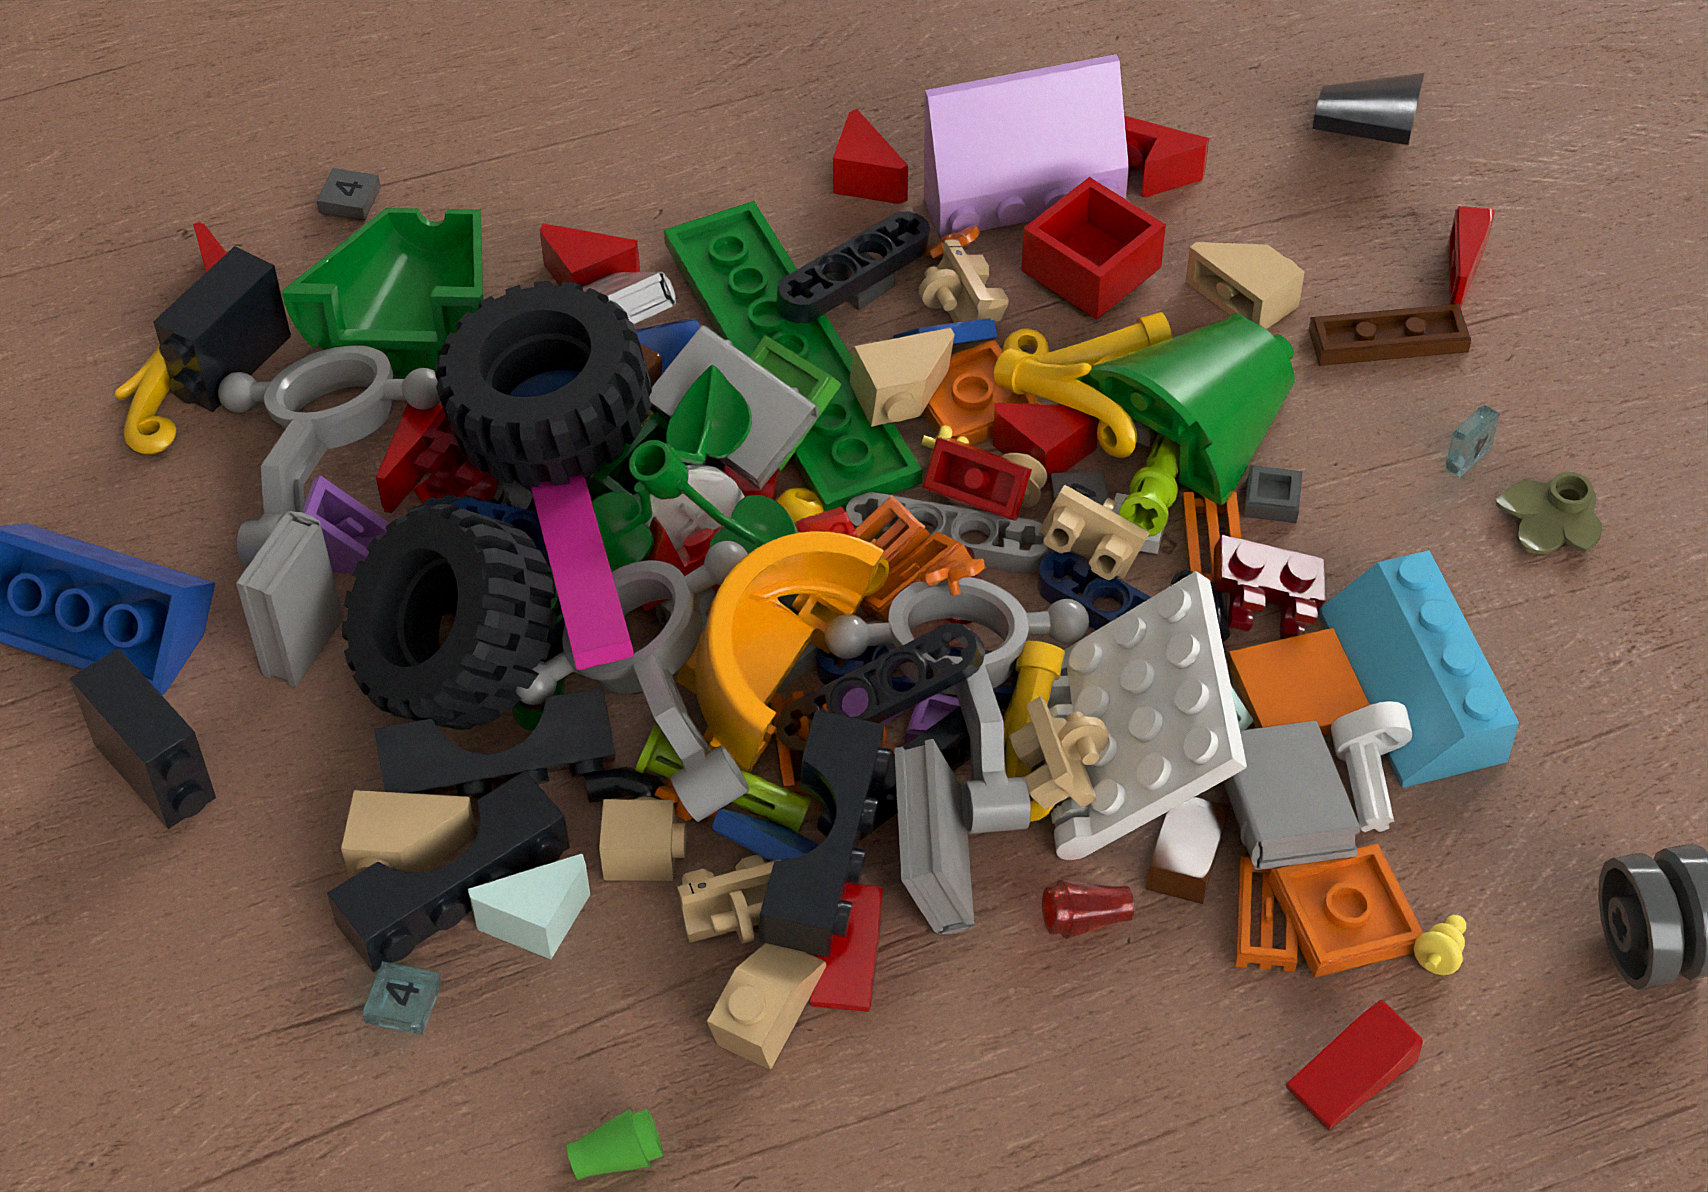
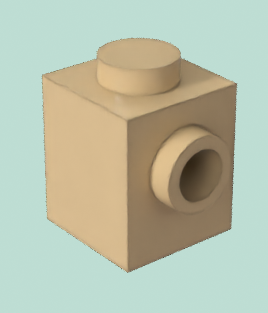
M638 797L634 800L603 799L599 851L604 881H674L675 858L686 857V823H676L673 800H658L653 797Z

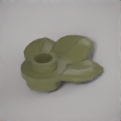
M1563 472L1556 475L1548 483L1523 480L1507 488L1497 499L1496 506L1522 519L1518 527L1517 540L1520 547L1528 553L1548 554L1557 550L1565 542L1579 551L1588 552L1600 540L1602 523L1594 513L1596 494L1589 479L1579 473Z

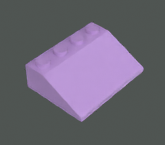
M1117 54L925 90L924 202L939 239L950 233L955 232L956 234L977 225L979 231L1033 221L1088 177H1091L1126 199L1129 166L1120 61Z

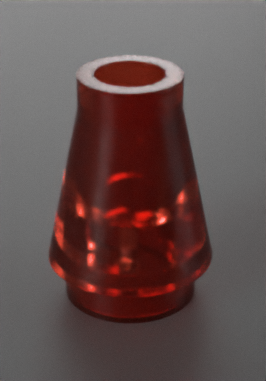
M1059 880L1056 886L1046 887L1043 891V919L1046 929L1050 934H1061L1063 938L1069 939L1117 922L1131 921L1134 915L1133 895L1127 885L1108 886Z

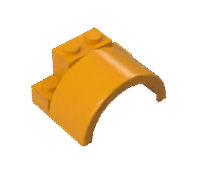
M801 532L767 542L749 553L734 566L705 613L708 619L704 631L700 635L693 653L680 668L676 682L697 694L701 712L708 725L703 738L710 743L709 747L711 750H715L722 745L732 756L739 769L748 773L751 772L771 742L776 727L770 724L776 712L770 709L768 704L809 643H812L828 654L830 653L825 643V631L828 624L839 615H855L883 556V549L862 539L841 533ZM798 594L791 608L798 611L799 614L796 615L778 600V597Z

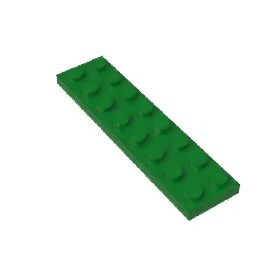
M755 201L664 230V240L667 249L720 337L724 340H730L734 347L750 357L766 335L833 376L842 384L791 456L809 490H812L817 495L825 511L838 507H843L846 511V506L852 498L868 492L891 495L922 484V468L894 423L871 427L849 384L853 358L827 316L824 314L808 323H794L782 318L777 312L778 285L785 276L796 271L797 268Z

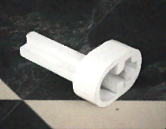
M1391 701L1375 703L1336 719L1331 725L1335 753L1339 759L1347 763L1360 829L1364 832L1372 829L1382 832L1389 829V823L1394 822L1380 756L1405 746L1411 741L1413 736L1405 705Z

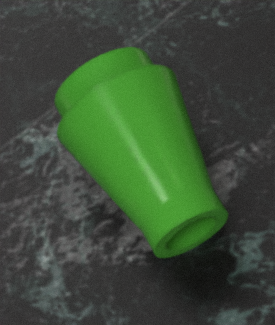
M630 1107L582 1138L566 1144L568 1158L577 1180L593 1175L651 1168V1160L664 1156L659 1134L648 1108L634 1113Z

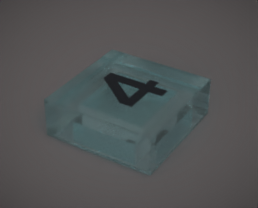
M1486 405L1479 407L1453 432L1446 460V469L1461 478L1492 448L1500 413Z
M382 961L362 1012L365 1023L423 1035L442 985L440 974Z

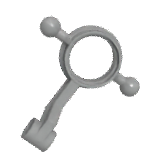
M351 345L334 347L308 355L286 367L271 382H257L252 376L243 372L231 373L221 381L218 388V397L221 404L227 410L234 413H245L253 409L257 403L264 402L271 419L282 425L284 433L260 466L264 513L259 520H246L238 532L237 552L241 563L245 567L249 566L287 512H302L305 504L304 483L327 449L348 445L373 433L391 416L395 407V400H406L412 407L419 410L432 409L441 402L436 388L438 381L435 371L429 368H418L410 372L405 379H393L392 367L384 353L372 347ZM349 387H368L359 396L340 406L318 412H299L308 403L327 393Z
M722 541L713 545L706 554L704 565L686 576L675 566L656 560L635 562L614 570L612 576L624 616L637 607L652 601L673 600L670 619L660 634L630 658L577 670L565 625L562 638L564 651L546 662L540 661L538 666L532 669L539 673L530 688H516V693L522 698L520 701L529 705H539L546 701V697L553 696L557 681L574 672L595 679L601 687L613 693L631 694L643 691L654 719L683 762L685 768L672 775L671 782L683 805L697 822L749 792L748 784L741 770L725 747L721 745L713 751L710 749L689 717L672 677L689 659L699 641L702 630L700 615L701 593L715 584L721 585L734 566L748 555L747 551L740 544L733 541Z
M963 577L958 580L961 594L950 596L947 580L935 586H928L927 582L918 581L906 587L892 601L887 623L866 624L861 618L852 614H842L830 621L825 631V643L832 654L842 659L856 658L868 646L885 645L889 652L915 639L910 632L912 628L927 621L944 618L963 619L981 624L994 631L1003 639L1004 642L1001 646L985 654L983 664L975 674L939 693L957 695L970 736L971 781H964L961 789L962 817L967 833L975 834L1027 829L1030 823L1029 791L1023 777L1007 778L1003 718L993 688L1001 685L1012 674L1016 658L1022 653L1025 642L1030 635L1049 634L1054 640L1061 643H1072L1082 638L1089 626V616L1084 606L1073 599H1061L1054 602L1047 611L1026 613L1019 601L1004 589L984 580ZM927 652L923 654V658L932 667L934 676L938 675L939 672L934 668L933 663L943 658H949L956 664L963 660L962 657L948 655L935 660ZM906 662L898 666L909 679L917 683L919 671L915 663Z

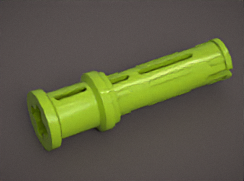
M1159 432L1157 433V438L1151 448L1146 466L1137 471L1132 477L1129 488L1131 495L1125 498L1120 507L1119 515L1150 532L1148 537L1162 532L1168 521L1169 512L1167 508L1172 506L1177 497L1178 486L1175 477L1180 468L1179 443Z
M655 723L635 770L644 773L648 769L671 779L672 775L685 767L658 723ZM740 769L748 784L749 792L731 803L788 827L797 833L808 810L811 798L807 796L805 798Z

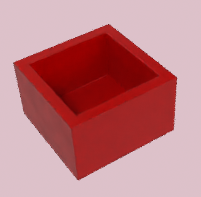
M1088 177L1023 228L1021 271L1097 320L1161 268L1166 224L1091 177Z

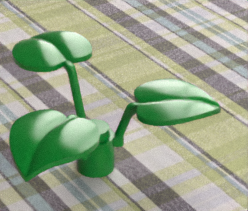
M710 365L697 378L679 402L667 427V443L665 444L659 440L646 441L639 445L632 453L629 467L632 475L639 481L635 484L634 491L640 496L641 504L632 495L615 491L605 493L592 501L611 572L631 563L645 561L654 546V536L651 530L644 524L653 516L651 494L662 500L674 499L684 494L718 524L723 526L712 538L709 549L718 542L733 541L740 544L749 554L769 541L798 533L795 523L786 509L769 497L761 495L744 497L737 503L731 517L728 518L688 483L689 473L683 462L701 465L704 463L706 455L717 459L731 455L746 440L752 425L751 409L746 399L715 365Z

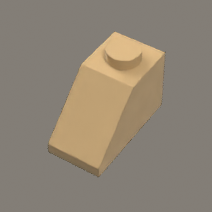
M1196 242L1189 248L1186 283L1230 316L1236 313L1241 314L1246 319L1259 324L1267 330L1299 307L1305 271L1299 268L1291 259L1284 257L1269 245Z
M951 328L854 346L849 384L871 427L920 417L948 373L955 336Z
M354 790L341 846L349 879L376 862H380L395 870L418 873L426 872L475 837L476 827L470 798L464 796Z
M765 943L736 967L707 1020L717 1045L771 1070L825 970L826 962L803 951Z

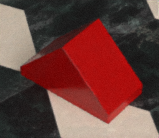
M858 109L849 112L833 156V194L902 204L908 201V164Z
M544 223L541 225L539 231L544 266L559 286L565 281L577 283L583 287L615 272H641L638 240Z
M995 403L993 446L1004 455L1008 453L1028 454L1039 461L1047 472L1045 487L1051 481V474L1066 472L1097 449L1099 419L1066 405Z

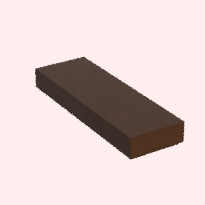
M1459 304L1311 317L1309 324V333L1319 366L1469 352L1471 337Z

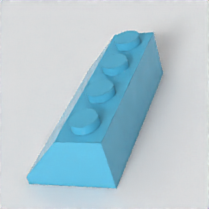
M1430 550L1377 562L1319 608L1318 615L1324 628H1334L1369 704L1388 701L1399 702L1405 705L1408 711L1413 734L1411 741L1405 746L1385 754L1401 788L1508 762L1519 721Z

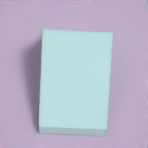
M579 854L469 888L468 893L477 930L551 960L589 898L590 889L586 863L583 855Z

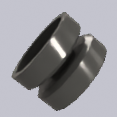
M1690 843L1664 848L1655 853L1654 858L1643 853H1635L1614 857L1604 862L1599 876L1598 890L1601 924L1616 968L1627 984L1640 990L1667 985L1676 981L1678 974L1689 980L1708 977L1707 851L1701 846Z

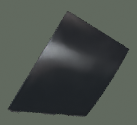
M1424 73L1325 85L1322 87L1319 95L1312 129L1409 145Z

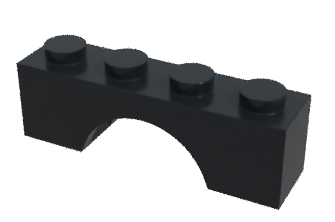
M603 687L546 697L542 716L533 732L519 745L499 753H474L458 747L442 734L432 718L374 729L385 792L434 795L436 793L457 790L458 796L476 797L491 792V783L510 780L525 770L538 785L549 782V772L571 769L572 777H583L585 774L606 771L604 762L614 761L616 755Z
M815 710L802 758L800 788L822 804L830 816L833 827L826 839L809 853L793 859L774 861L760 912L759 942L829 957L834 937H846L853 908V902L844 900L848 883L859 885L866 857V850L857 848L861 832L872 834L879 805V799L870 797L874 782L885 783L890 764L892 749L882 747L883 724Z
M526 770L477 800L480 813V825L477 836L469 849L454 862L433 871L418 873L395 870L380 862H376L327 892L336 925L373 972L389 962L402 960L412 952L416 945L436 932L448 930L457 925L465 914L472 910L468 893L469 888L556 862L562 853L570 848L565 815Z

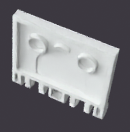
M1197 571L1064 650L1065 655L1060 678L1053 682L1047 705L1050 714L1055 718H1063L1066 721L1067 717L1073 712H1081L1084 717H1097L1104 722L1107 728L1109 742L1105 749L1098 754V762L1093 765H1085L1097 799L1082 808L1069 796L1061 801L1063 802L1061 806L1057 805V808L1051 812L1052 824H1055L1056 827L1054 830L1056 853L1061 859L1076 860L1084 858L1247 768L1211 583L1209 579Z

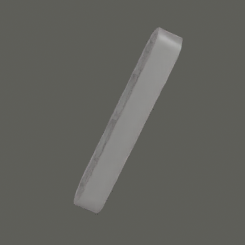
M868 492L852 498L846 506V513L854 529L891 495ZM894 496L918 521H926L936 527L935 531L930 533V536L935 532H940L962 543L972 559H984L985 567L1031 574L1039 571V564L1042 559L1051 552V548L1044 545L1045 535L1039 532L1042 526L1040 522L1019 517L1017 521H1013L990 512ZM893 520L890 523H888L873 539L877 540L880 536H882L893 525ZM978 530L988 536V540L981 544H969L964 542L960 536L964 532ZM998 537H1003V547L998 546ZM1024 543L1032 544L1030 550H1022L1021 548Z

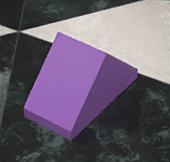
M320 475L313 480L302 510L303 513L312 515L320 521L333 572L353 574L357 563L365 561L369 551L366 548L376 536L380 534L385 535L387 533L385 527L390 524Z

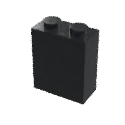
M236 246L153 321L160 344L159 351L164 358L170 378L169 385L171 390L185 403H195L211 412H214L221 405L218 397V388L221 381L227 375L234 372H243L251 376L291 337L275 266Z
M119 648L69 678L94 745L167 829H170L185 818L195 816L206 804L216 798L195 731Z

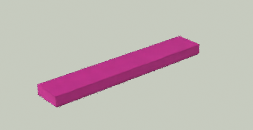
M582 474L568 478L569 483L554 486L551 481H545L540 483V487H531L576 668L577 670H583L634 656L586 480Z

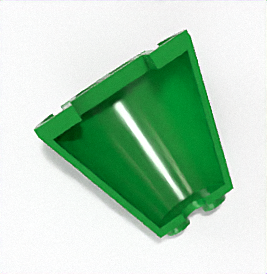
M385 208L284 288L281 293L283 301L296 329L312 348L317 344L323 350L357 345L372 347L381 351L389 359L393 370V379H405L410 372L418 368H429L435 371L436 362L439 356L442 355L441 348L449 333H457L455 327L457 322L467 312L474 314L478 311V304L484 300L481 209H447L445 218L434 222L429 221L423 216L419 208Z
M1236 313L1217 323L1091 366L1088 374L1076 379L1092 386L1119 404L1131 418L1179 443V483L1222 506L1230 498L1295 383L1294 370L1290 361L1294 356V351L1290 342L1282 335H1272L1259 324Z

